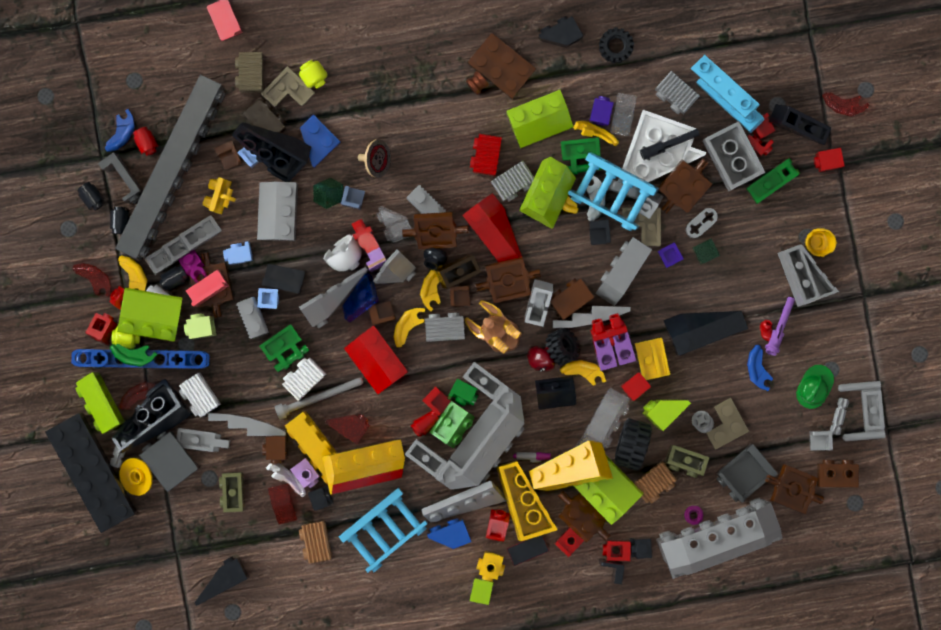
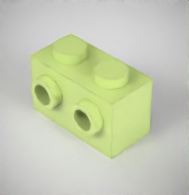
M204 314L190 315L191 319L186 320L187 324H184L185 335L189 336V339L216 336L213 316H204Z

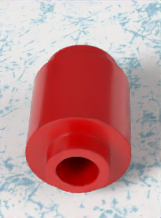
M147 126L133 132V139L141 155L146 154V156H150L157 152L156 148L159 146Z

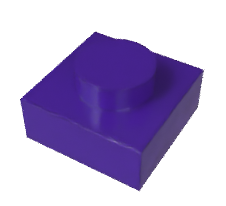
M675 242L657 251L666 268L683 260Z

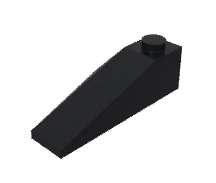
M244 122L232 134L246 150L252 151L256 155L258 162H263L268 167L267 170L272 175L284 182H290L308 162L311 146L295 137Z

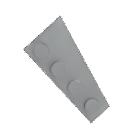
M489 481L421 510L423 516L431 523L506 502L504 493L492 481Z

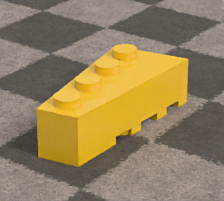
M304 411L285 425L286 431L292 439L295 438L298 442L301 452L309 456L311 459L309 462L314 469L320 470L323 474L321 478L328 485L322 457L336 454L337 451L309 414Z
M590 440L529 471L533 488L543 491L556 490L573 485L577 486L588 482H598L604 479H613L603 444Z
M513 461L497 466V472L518 540L525 541L558 530L518 462Z

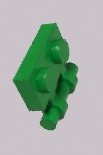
M599 137L560 142L562 161L570 160L571 166L567 167L573 175L587 172L589 168L588 164L577 165L576 160L586 159L590 152L601 157Z
M292 324L260 345V348L270 362L275 358L278 359L279 363L274 366L277 372L288 369L291 363L297 359L301 360L304 358V354L309 352L306 345L300 349L297 347L296 344L302 339ZM291 348L294 353L284 358L282 353Z

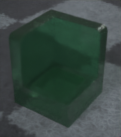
M328 178L313 185V202L328 209L341 203L343 184Z
M712 238L692 248L700 265L720 256Z

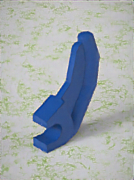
M129 109L125 110L128 115L126 119H122L119 114L116 115V134L106 142L105 150L107 152L116 151L124 146L135 130L134 117Z
M755 345L749 353L747 363L750 381L758 388L769 391L770 388L764 386V381L766 379L772 381L773 378L762 365L763 350L761 346Z

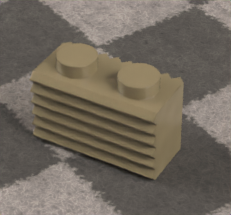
M239 52V57L235 58V67L239 69V76L235 77L236 88H239L241 93H262L263 53Z

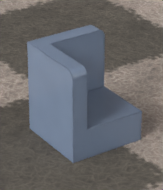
M345 186L341 205L361 210L365 191Z

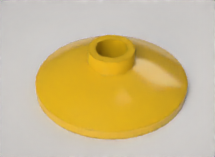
M130 458L123 462L120 467L119 476L124 489L135 496L147 493L152 486V473L148 465L138 458Z

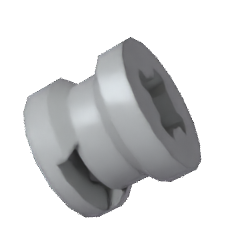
M697 411L692 417V424L699 432L707 433L714 427V420L706 411Z

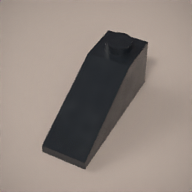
M776 104L769 120L770 123L821 145H825L831 131V127L786 105Z
M232 556L222 561L224 565L218 569L195 601L196 606L249 578L239 557L234 559Z

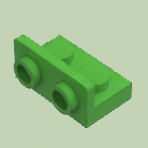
M451 401L430 433L454 448L461 442L465 431L472 426L475 417Z

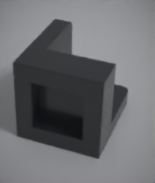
M609 220L589 221L591 245L610 244Z

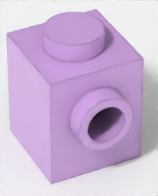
M307 457L290 469L304 488L307 485L311 488L319 482L317 478L321 475L314 469Z

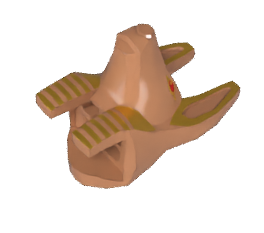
M481 300L479 302L480 306L490 316L484 318L482 326L466 317L464 321L469 330L477 338L485 341L495 352L506 354L508 351L515 350L519 345V337L522 335L517 324L506 318L498 307Z

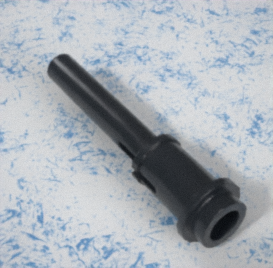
M695 129L663 143L659 141L648 147L643 146L639 150L643 160L649 161L651 157L665 153V150L700 136L699 131Z

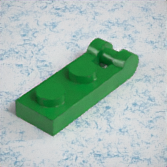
M790 158L746 188L756 204L800 174L799 170L795 169L791 164L793 162ZM784 168H786V170L789 173V175L786 177L781 171Z

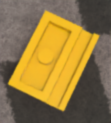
M662 338L634 343L641 375L646 380L670 375Z

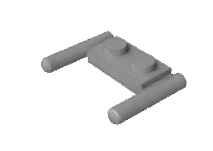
M881 382L840 384L838 386L840 392L861 390L865 432L844 434L843 440L847 442L885 438Z

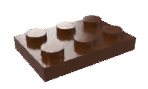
M492 33L468 61L471 67L511 99L514 98L536 70L535 67Z

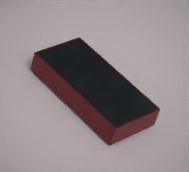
M543 535L510 546L507 548L513 565L516 566L549 552Z

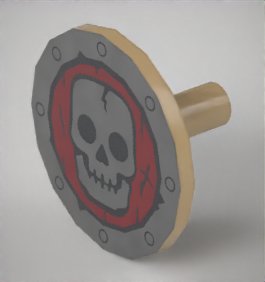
M375 139L367 146L365 154L358 155V161L365 162L366 170L372 177L380 178L388 171L391 158L389 147L383 140Z

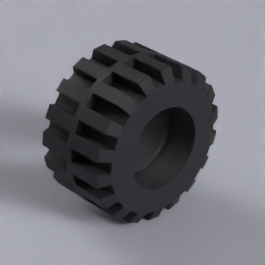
M631 418L625 421L614 460L616 465L637 471L642 467L651 438V424Z

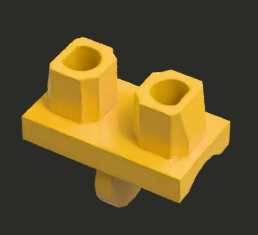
M220 177L218 179H210L208 188L214 190L213 197L206 196L204 198L203 206L209 208V211L222 215L224 207L228 208L230 201H236V198L231 197L233 190L230 189L232 182Z

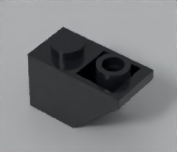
M565 16L557 21L558 24L552 28L550 25L543 28L538 36L542 42L564 48L583 39V34L573 16L570 18Z

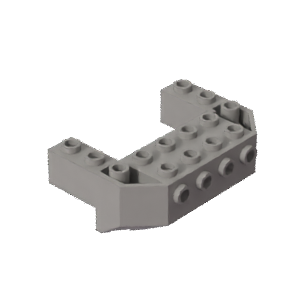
M473 362L463 378L493 401L449 460L446 461L417 438L405 453L408 458L451 490L478 486L480 482L484 484L490 476L489 470L492 467H497L502 460L499 458L501 454L509 451L513 445L511 443L515 436L519 437L525 429L522 427L525 423L521 396L475 362Z
M756 498L749 501L750 505L737 509L734 515L727 513L717 517L718 520L715 522H710V520L704 521L696 529L688 527L681 530L679 535L670 531L659 534L660 538H657L656 541L663 560L668 565L672 579L696 573L767 547L772 542L783 539L772 504L764 499ZM748 520H751V527L746 526ZM733 527L734 533L728 534V528ZM710 534H715L716 538L714 541L709 540ZM693 540L697 541V546L695 548H692L690 546V543Z

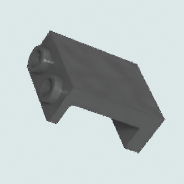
M113 152L98 164L107 173L113 169L117 170L131 191L122 198L123 201L128 204H137L143 189L121 157Z
M165 431L157 437L159 441L155 444L149 443L142 448L143 453L139 456L148 465L165 490L169 492L197 471L200 466L192 460L176 439L172 431L169 433Z
M749 444L716 472L719 476L716 480L723 488L725 486L731 491L729 495L735 502L739 500L743 503L747 497L766 482L765 479H769L766 478L767 475L775 477L778 473L753 444Z

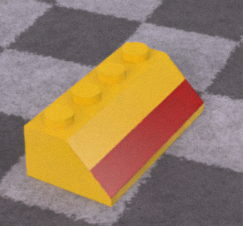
M401 439L323 456L322 459L330 495L402 478L405 456Z

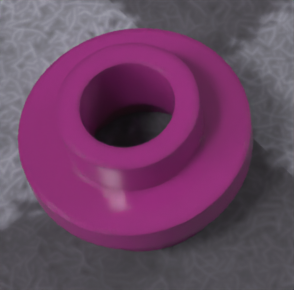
M689 506L684 512L685 520L691 525H697L703 520V511L698 506ZM693 511L697 513V517L694 519L690 517Z

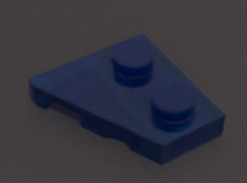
M369 273L363 276L342 305L345 320L350 323L379 301L373 278Z

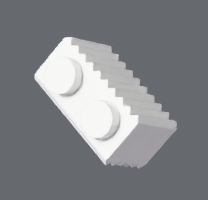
M303 358L297 364L298 369L294 373L290 371L283 378L285 382L282 385L298 401L326 375L312 358L308 360Z
M201 373L195 374L179 385L181 388L179 393L184 400L188 399L192 404L190 409L195 416L199 415L201 418L221 405Z

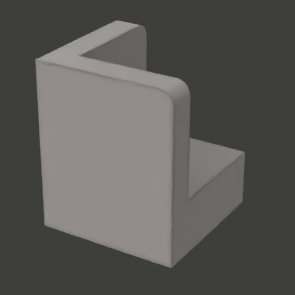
M809 431L811 451L833 450L832 431Z

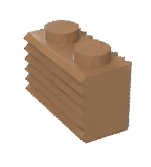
M661 461L633 483L644 493L641 496L644 502L648 503L650 501L652 504L660 498L659 494L662 491L668 492L675 487L674 482L677 479L665 463Z
M325 520L303 524L301 526L302 529L299 530L300 540L305 542L306 548H303L304 559H308L309 564L332 559Z

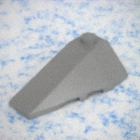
M396 249L383 264L373 281L376 284L404 283L405 280L409 282L416 275V272H414L416 267Z
M366 267L347 277L342 283L332 286L325 294H319L299 307L312 327L317 326L321 328L328 323L327 319L332 316L368 272Z

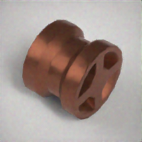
M478 71L474 73L471 79L468 78L465 81L477 95L481 93L483 88L489 86L488 82Z

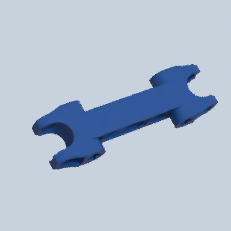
M77 349L72 352L71 363L77 367L198 369L206 368L210 365V355L204 351L147 350L148 356H151L154 352L163 354L165 362L159 365L155 357L152 362L139 367L120 364L111 350ZM83 353H85L87 357L84 363L80 359ZM198 354L203 358L200 365L195 363V357ZM100 356H105V361H100ZM181 357L183 358V361L177 362L176 359Z

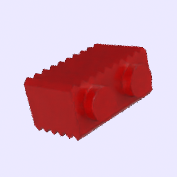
M479 134V138L474 139L473 149H476V155L471 157L470 168H473V173L496 176L502 137Z

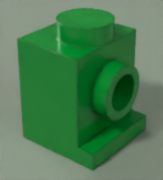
M456 379L447 399L451 400L453 397L455 402L460 405L471 404L474 406L479 395L475 394L477 388Z

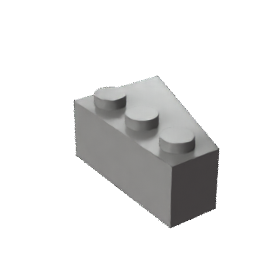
M634 237L630 242H624L620 248L622 252L620 257L615 256L610 264L612 269L610 272L606 271L601 278L602 284L595 293L613 306L624 295L652 249Z
M802 244L777 253L797 307L839 292L827 279L826 274L822 273L818 268L816 262Z

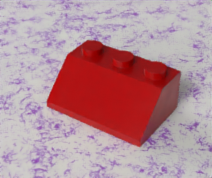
M372 326L344 348L377 394L408 373V370L375 326Z

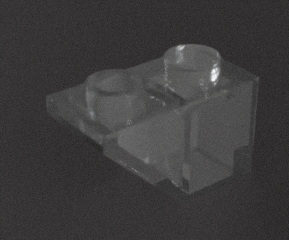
M617 93L610 133L629 136L637 96Z
M382 206L378 207L380 212L376 214L380 224L384 223L387 230L383 232L387 241L391 240L392 244L410 238L403 237L402 229H411L406 216Z

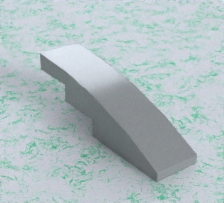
M210 215L179 234L178 237L163 245L159 250L147 256L145 261L156 275L210 240L222 230Z
M591 306V314L572 313V321L553 320L552 328H573L592 325V320H610V315L618 313L620 316L629 312L631 307Z
M208 413V421H228V428H247V436L287 435L286 430L251 417Z

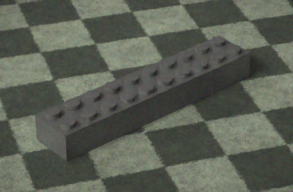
M199 76L115 249L141 261L143 257L146 258L151 249L148 246L151 240L155 241L159 233L157 228L160 223H164L167 217L165 212L168 206L171 207L175 201L176 196H174L176 189L181 188L184 182L182 177L185 171L188 172L193 162L190 160L193 154L197 155L201 147L199 142L202 137H206L209 131L207 126L210 120L213 121L217 115L218 110H216L218 103L223 102L226 96L225 88L221 84L205 76Z

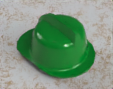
M814 365L805 372L796 391L797 400L803 407L814 409L825 402L834 383V377L829 368L824 365Z

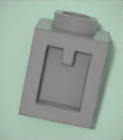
M656 193L654 196L650 195V197H647L639 213L650 219L664 196Z

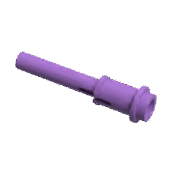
M792 297L787 298L776 330L772 331L769 343L765 345V352L770 355L776 356L780 352L779 347L785 335L783 330L795 301Z

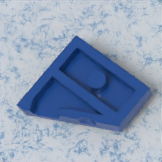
M314 114L300 127L304 142L311 146L309 158L314 168L341 143Z

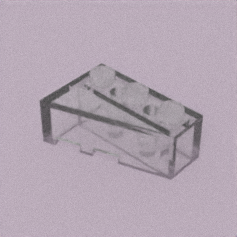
M609 388L594 412L590 423L585 428V432L578 441L577 446L590 440L603 444V448H608L613 439L610 437L613 431L616 432L621 424L618 421L620 416H625L630 407L627 405L630 398Z

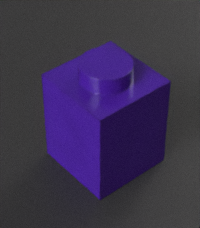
M599 96V99L595 98L589 122L608 127L614 102H610V98Z

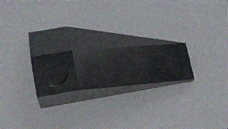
M742 311L682 313L663 320L676 356L683 355L748 329Z
M166 379L148 391L146 394L147 398L141 405H137L134 409L136 412L129 420L122 424L112 437L120 453L177 426L192 415L185 402Z

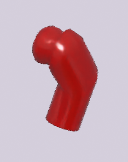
M764 320L759 328L762 338L769 342L773 324L770 320Z

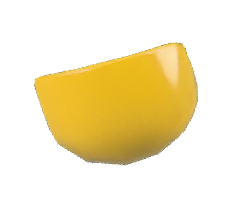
M825 228L812 230L805 239L807 250L813 256L824 257L834 252L837 244L835 235Z

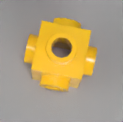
M488 551L484 552L483 559L479 558L476 567L483 580L493 582V579L498 580V576H503L505 565L502 562L504 556ZM492 564L494 568L489 570L487 566Z

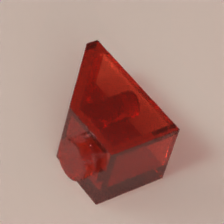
M354 414L331 418L325 422L356 445L371 426L368 424L369 419L362 414H359V416Z
M285 483L269 487L270 500L278 525L296 521L297 516L289 484Z

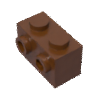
M574 278L566 284L568 287L566 290L561 292L559 289L552 294L550 304L562 320L594 298L582 279L577 281Z
M288 435L266 436V443L262 445V454L266 456V460H271V463L277 464L283 463L284 460L288 459Z
M824 459L823 463H817V486L859 488V464L853 463V460H842V463H834V460Z

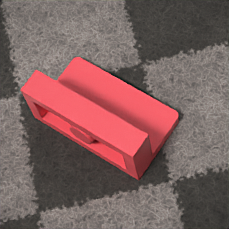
M220 0L207 6L221 41L243 33L229 0Z
M216 270L187 289L186 292L193 301L191 305L198 307L229 285L220 270Z

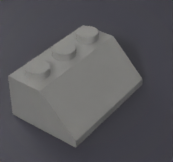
M739 121L702 141L728 192L765 173Z
M260 182L257 240L296 241L298 184L296 182Z

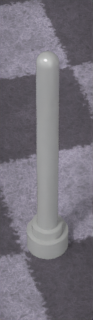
M354 379L289 405H282V403L274 407L279 420L285 419L290 415V412L363 384V379Z

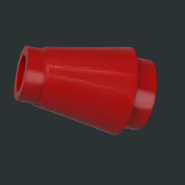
M432 410L414 420L410 427L418 437L425 436L439 417Z

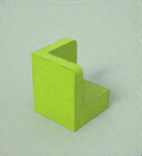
M475 578L470 601L489 605L493 582Z

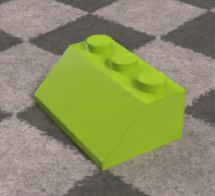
M561 90L506 111L520 149L573 128Z
M549 157L542 160L519 211L552 229L576 177L566 165L556 159Z
M125 288L117 332L175 342L182 298Z
M92 372L76 382V392L80 398H84L86 402L84 407L89 415H93L95 419L93 424L98 432L101 431L102 434H105L125 422L99 372Z
M650 400L643 407L645 411L642 414L659 430L664 431L691 403L688 400Z
M606 455L613 479H604L598 482H588L573 486L612 525L644 493Z

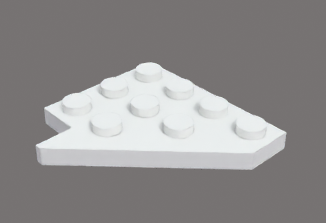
M643 110L622 169L650 182L673 171L682 159L686 163H690L705 156L706 152L691 147L693 138L666 149L665 153L651 157L649 161L643 160L639 151L643 146L648 147L659 141L663 143L696 129Z

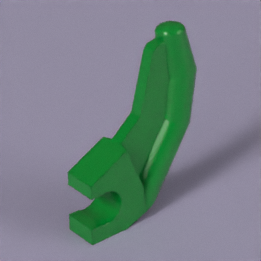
M112 344L110 346L114 357L128 365L142 367L152 362L158 355L154 352L151 356H148L146 353L150 348L148 345L134 350H129L120 344Z

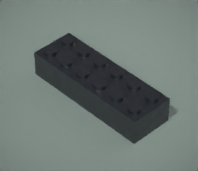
M78 413L45 431L100 533L138 513L83 413Z

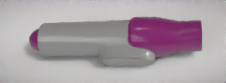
M517 452L513 454V458L538 463L542 460H550L551 453Z

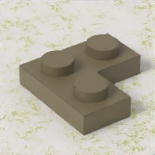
M288 66L261 93L275 108L288 94L303 107L313 97L315 92L308 88Z
M622 208V216L627 219L632 208ZM656 208L650 219L638 213L634 223L641 227V243L646 246H661V208Z
M731 398L714 406L722 424L706 434L716 450L746 434L749 430Z

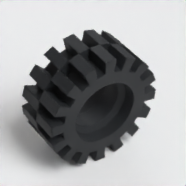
M614 27V29H608L600 39L599 52H601V56L607 62L610 61L613 64L622 63L633 52V38L623 28L618 29V27ZM617 38L623 42L624 48L621 52L614 53L610 50L609 42L612 39Z
M561 328L548 334V338H546V342H548L546 347L549 348L547 352L551 353L550 358H554L553 362L558 363V365H565L579 357L580 349L578 347L580 345L576 343L578 339L573 337L574 333H570L569 329Z

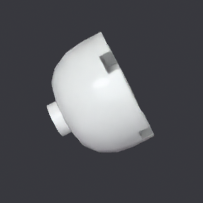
M349 234L334 244L336 247L333 251L329 249L323 258L334 270L346 271L350 269L352 271L360 264L358 261L362 255V248L353 235Z

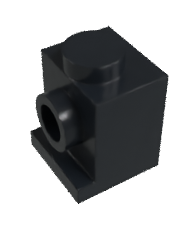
M328 486L308 493L314 511L334 504Z
M650 537L630 538L631 558H652Z

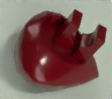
M539 346L529 348L527 358L529 365L534 370L549 372L555 368L554 358L551 359V353L547 352L548 347L544 349Z

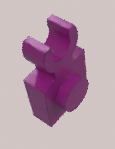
M192 250L178 260L186 274L191 276L196 283L199 282L197 280L199 274L207 277V273L202 268L205 265L195 250Z

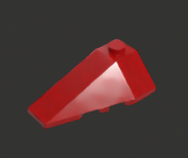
M493 193L462 215L498 262L522 257L506 211Z

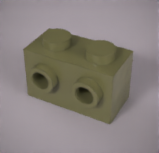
M670 445L664 463L669 465L668 469L677 472L682 469L687 471L686 475L697 478L698 475L704 476L710 457Z
M243 472L222 473V477H219V487L223 492V496H220V507L223 508V512H243L245 510Z

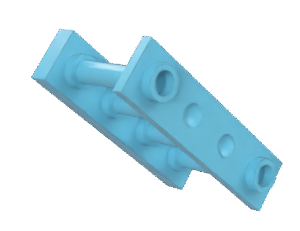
M706 55L691 67V70L700 77L696 82L697 85L734 119L739 121L750 133L764 121V117L755 110L760 104Z
M592 152L588 153L585 160L589 162V168L577 191L569 190L568 194L572 196L571 200L579 204L584 202L621 222V226L629 231H632V229L637 230L640 225L634 223L639 211L646 198L650 197V195H656L659 188ZM602 168L606 171V177L594 200L585 197L584 193L595 171ZM618 177L623 180V186L611 209L600 205L613 178L616 179ZM635 186L640 189V195L626 219L617 214L629 189Z
M399 487L339 536L343 543L346 540L349 543L351 542L369 563V566L365 569L367 573L371 570L374 573L382 566L380 562L414 534L419 536L427 529L425 525L428 522L424 520L420 524L402 502L401 495L403 492ZM391 503L393 506H397L414 527L406 536L387 514L386 508ZM374 517H381L400 540L393 547L390 548L372 526L371 520ZM361 528L366 530L384 551V554L377 560L374 559L357 538L356 532Z

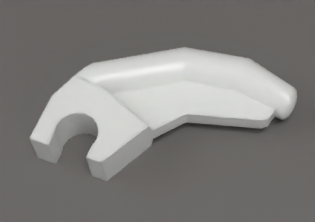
M593 175L592 180L594 184L592 186L588 185L586 189L591 200H594L602 185V182ZM606 194L600 203L602 206H605ZM589 206L588 220H596L602 212Z
M270 463L266 467L267 470L274 472L272 478L281 482H287L301 497L306 495L305 488L295 475L283 465Z

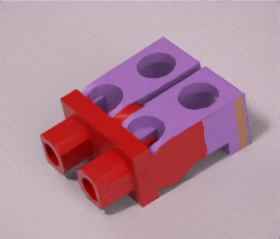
M362 219L352 223L356 232L353 234L354 239L358 241L361 248L366 251L370 258V261L366 262L369 270L373 272L379 269L387 260L373 236V230L370 226L366 227Z
M618 313L609 316L611 323L604 326L602 319L592 320L590 332L600 371L616 367V359L619 365L636 361L627 327Z

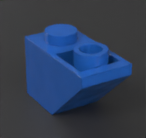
M452 519L447 522V526L441 528L440 525L430 528V532L427 533L429 539L452 549L471 542L463 519Z

